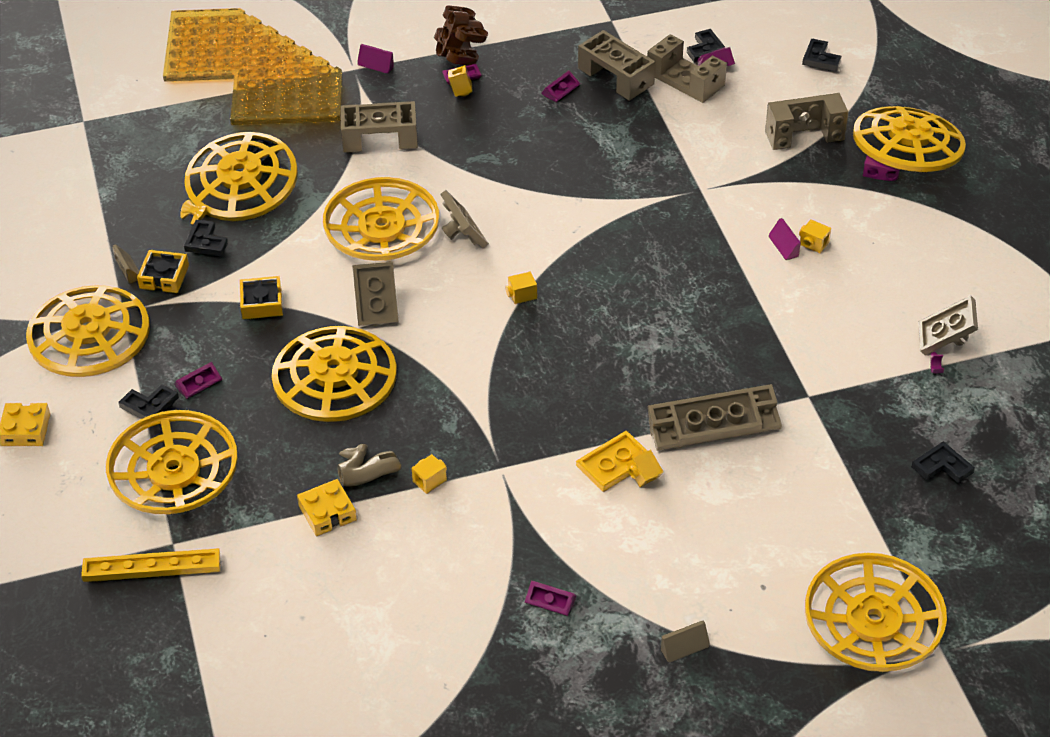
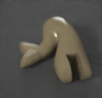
M366 444L344 449L339 455L349 460L338 464L340 483L343 487L368 483L383 475L398 472L401 469L400 461L393 451H387L375 455L362 465L368 447Z

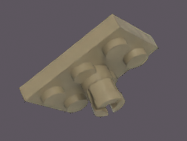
M447 190L443 191L440 194L444 200L442 204L449 212H452L450 214L452 220L442 227L444 233L451 240L460 232L464 236L468 234L469 240L474 245L478 244L485 248L489 243L465 207Z
M393 262L352 265L358 326L398 323Z
M970 295L919 320L920 351L927 355L952 342L957 346L965 344L960 338L967 341L969 334L978 330L976 300Z

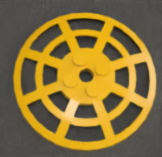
M899 106L876 108L858 117L853 129V138L857 146L865 154L880 163L897 169L916 172L939 171L957 164L965 152V139L953 124L940 116L920 109ZM891 114H901L900 117L896 118L888 116ZM909 114L918 115V116H921V117H923V118L919 119V118H916V117L911 116V115H909ZM868 117L874 118L871 128L860 130V123ZM882 119L890 123L889 126L878 127V122ZM933 121L940 128L932 127L928 122ZM888 131V135L892 139L888 140L880 132ZM873 133L885 145L879 151L871 146L863 136ZM933 134H944L943 141L941 142L933 137ZM950 136L960 141V147L956 153L947 147ZM930 142L936 145L933 147L922 148V146H925ZM892 148L915 154L916 161L895 158L887 155V153ZM942 150L949 156L939 161L925 162L923 154Z
M255 132L227 135L209 143L193 157L185 173V189L193 205L198 207L206 206V215L227 221H242L256 218L274 210L291 194L298 175L296 159L290 148L273 136ZM244 138L243 141L231 142L221 147L219 146L220 144L231 140ZM252 138L263 139L277 145L269 148L262 143L251 140ZM241 145L239 151L230 154L225 151L227 148ZM249 145L263 149L256 154L247 151ZM213 150L201 167L193 168L204 154ZM281 150L287 152L290 158L291 171L279 168V161L275 152ZM217 154L222 157L218 165H208ZM270 155L273 167L263 166L260 159ZM241 168L244 169V170L241 171V172L236 171L237 169H241ZM206 172H217L218 178L209 184L206 179ZM262 173H270L271 175L268 180L261 185L258 181ZM200 174L201 182L205 189L196 197L190 185V176ZM277 176L289 177L284 188L272 198L266 190L274 183ZM222 184L230 189V194H224L215 189ZM251 186L255 189L251 192L238 195V190L246 189ZM211 194L218 199L229 201L228 211L214 209L205 205L202 201ZM260 195L266 202L252 209L236 211L237 201L248 200Z
M392 177L364 179L344 187L329 200L323 213V227L328 240L341 252L363 260L381 261L407 256L426 245L434 236L439 225V209L433 196L416 183ZM381 187L400 188L410 191V193L404 200L397 197L382 196ZM373 188L374 197L364 199L354 205L345 199L356 192ZM417 195L429 205L432 213L421 217L418 209L411 204ZM383 202L398 204L399 206L395 209L393 207L383 206ZM340 203L347 211L342 218L341 225L329 223L331 214ZM375 203V207L365 212L359 210L364 206ZM408 209L415 219L405 221L402 213ZM353 214L359 218L358 226L347 225ZM434 220L429 234L424 239L417 238L421 232L422 223ZM416 225L412 236L403 234L405 227ZM330 230L341 231L344 238L351 245L344 247L332 237ZM348 232H360L363 238L356 242L350 237ZM396 239L404 241L394 247L389 248L388 242ZM369 242L380 243L381 248H370L364 245ZM410 243H411V244H415V245L411 246V247L408 248V249H405V250H402V251H399V252L389 253V252H392V251H396V250L402 249V248L408 246ZM360 249V250L367 251V252L382 253V254H366V253L357 252V251H355V250Z
M106 285L82 286L62 292L44 303L34 313L28 324L26 340L32 357L45 369L70 377L94 376L114 370L131 360L144 346L148 338L150 323L146 308L133 294L123 289ZM96 291V293L81 294L70 298L72 295ZM104 293H116L132 301L122 303L118 299ZM84 298H92L89 304L77 305L74 302ZM101 299H105L115 305L104 308L98 305ZM60 300L62 301L51 310L47 317L39 318L53 304ZM65 305L70 309L64 316H54ZM139 307L142 314L141 328L129 325L130 317L127 308ZM121 310L123 323L111 321L110 314ZM50 323H61L62 330L52 336L50 333ZM44 324L46 341L36 348L32 339V329L34 325ZM111 328L118 329V333L109 341L104 338ZM126 332L138 335L133 344L118 356L111 348L124 337ZM66 337L69 341L73 342L72 348L63 346L57 341ZM94 342L99 344L96 347L80 349L82 344ZM51 346L55 350L69 355L67 365L58 364L47 359L41 353ZM104 351L109 359L95 365L76 366L78 356L93 355Z
M330 326L309 331L288 343L275 360L272 369V381L278 399L290 411L311 420L334 422L362 416L379 406L389 396L394 387L397 368L391 349L376 335L355 327ZM336 333V335L322 336L312 341L309 339L321 334ZM345 333L360 335L372 340V342L364 343L357 338L346 336ZM334 340L333 346L321 348L317 345L319 342ZM343 340H347L359 346L350 350L343 347L342 343ZM299 343L303 344L293 356L292 361L280 363L293 347ZM381 346L386 351L390 362V369L377 366V359L372 349ZM308 348L314 352L309 360H298ZM366 351L370 357L371 364L358 362L356 355ZM331 365H338L336 368H329ZM308 367L309 375L300 380L296 368ZM290 369L291 379L295 386L287 393L283 391L279 383V370ZM359 370L369 371L366 378L360 384L355 380ZM376 373L388 376L383 388L370 398L364 389L372 382ZM314 381L316 384L324 387V392L315 391L307 386ZM347 384L351 387V389L343 392L332 393L333 388ZM302 391L310 397L322 399L321 410H314L304 407L292 399ZM357 394L363 402L349 409L330 411L331 400L344 399Z
M189 410L160 412L138 420L117 437L107 455L106 474L114 494L128 506L152 514L182 513L208 503L227 487L236 471L238 462L237 447L229 430L211 416ZM190 421L200 423L203 426L199 433L195 435L187 432H171L170 422ZM157 424L162 426V435L146 441L141 446L130 440L136 434ZM211 429L218 432L229 446L228 450L217 454L213 445L205 439ZM184 439L190 440L192 443L189 447L174 445L173 440ZM165 442V447L153 454L147 451L152 446ZM201 445L209 452L211 457L199 460L195 451ZM125 446L134 452L129 461L127 472H114L115 461L120 450ZM140 457L148 461L147 471L135 472V467ZM231 457L232 463L228 475L222 483L215 482L214 479L218 473L219 462ZM176 465L178 466V468L174 470L168 469L169 467H173ZM213 465L208 479L198 476L200 468ZM149 479L153 486L145 492L136 480ZM115 480H129L130 485L140 497L134 501L125 497L118 489ZM191 483L200 486L187 495L182 493V488L187 487ZM207 488L214 490L199 500L184 504L185 500L199 495ZM161 489L173 490L174 493L173 498H162L155 495ZM150 500L158 503H175L176 507H151L143 504Z
M857 553L830 562L814 576L805 598L807 625L820 646L838 660L868 671H897L922 662L940 644L947 622L944 599L930 577L909 562L885 554ZM863 564L864 577L854 578L839 585L830 576L843 568ZM873 564L894 568L904 572L909 577L902 585L888 579L874 577ZM822 582L833 591L827 600L825 612L812 610L814 594ZM916 582L921 584L929 593L936 606V610L922 612L918 601L909 592ZM865 585V592L856 595L854 598L846 592L850 588ZM874 585L884 586L895 592L890 597L886 594L875 592ZM838 597L848 605L846 614L832 613L833 605ZM904 597L911 605L914 613L903 614L898 602ZM876 614L880 619L873 620L868 615ZM813 619L826 621L830 633L839 643L831 647L816 630ZM938 619L937 633L929 648L918 643L924 621ZM833 622L847 623L852 633L843 638ZM916 622V628L911 638L899 632L902 623ZM859 639L872 642L873 651L863 650L852 644ZM894 639L902 644L901 647L894 650L883 651L882 642ZM848 649L856 654L875 658L876 664L857 661L843 655L841 652ZM909 649L921 654L909 661L897 664H886L885 658L897 656Z

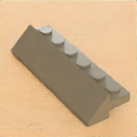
M772 384L648 405L650 434L653 436L657 451L779 430L782 427V423L776 406L778 402Z

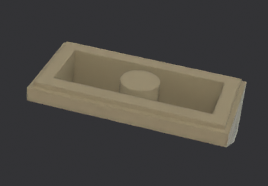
M116 244L113 245L115 260L129 283L138 281L139 270L131 256Z
M704 620L663 635L661 639V651L668 662H673L710 646Z

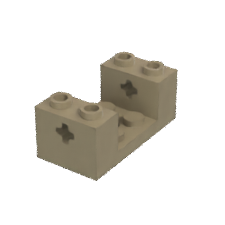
M602 30L578 45V69L589 76L594 75L603 68L617 75L616 93L629 101L654 85L655 61L608 32Z
M669 34L647 51V57L655 61V78L704 103L725 86L727 63L712 55L700 66H697L683 58L684 41Z
M840 93L768 102L765 133L773 150L791 148L793 132L819 128L826 142L845 140L848 109Z
M415 101L341 106L343 152H361L362 134L398 132L399 149L418 148Z

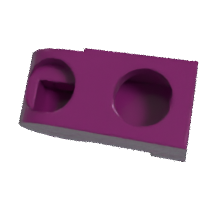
M724 47L704 54L698 59V66L712 55L726 62L727 66L735 64L730 47Z
M867 155L863 171L864 177L888 181L898 179L900 169L887 166Z

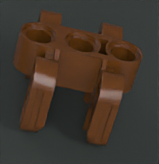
M447 5L442 14L446 19L443 28H437L434 39L437 41L436 54L439 57H446L453 64H476L479 55L477 50L471 48L470 42L480 44L485 42L488 32L484 29L483 24L474 18L476 13L472 9Z

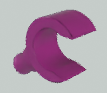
M932 352L930 355L931 373H944V368L941 367L943 355H937L936 352Z

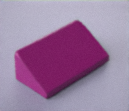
M361 43L357 65L389 73L394 67L393 52Z
M568 70L548 85L541 94L557 102L579 86L580 82Z
M779 218L769 233L770 240L785 260L799 257L801 242L784 219Z
M210 362L176 380L174 385L188 399L221 381L222 378L213 363Z
M531 580L525 603L568 616L577 595Z

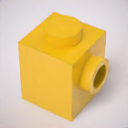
M466 65L448 70V78L455 97L466 96L473 92L472 82Z
M810 219L799 231V236H801L800 245L821 253L830 242L831 228Z
M531 271L508 277V285L505 286L507 296L512 298L514 304L537 299V283Z
M651 449L646 452L640 450L631 456V461L627 464L630 476L636 480L639 487L658 479L664 472Z
M431 454L412 467L413 482L428 494L447 481V467L442 460H438Z

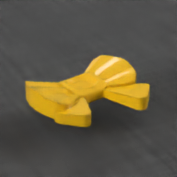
M190 200L185 201L181 208L182 219L190 214L194 215L191 221L192 225H194L195 220H201L207 213L206 206H195Z

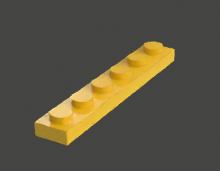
M220 549L83 558L81 577L83 582L220 572Z

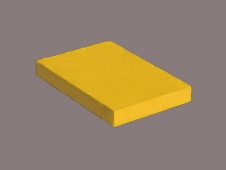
M624 431L576 460V466L604 492L630 476L627 464L631 461V456L640 450H643V452L648 450L630 433Z

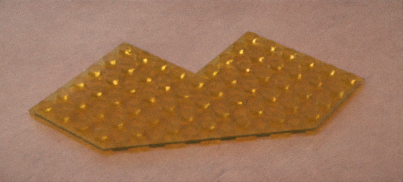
M241 8L171 11L163 70L164 82L234 79L230 116L231 125L341 121L342 69L336 66L334 68L326 59L321 56L316 57L312 54L311 50L304 46L296 45L293 39L286 35H280L278 30L269 25H263L261 20L253 15H247L245 10Z

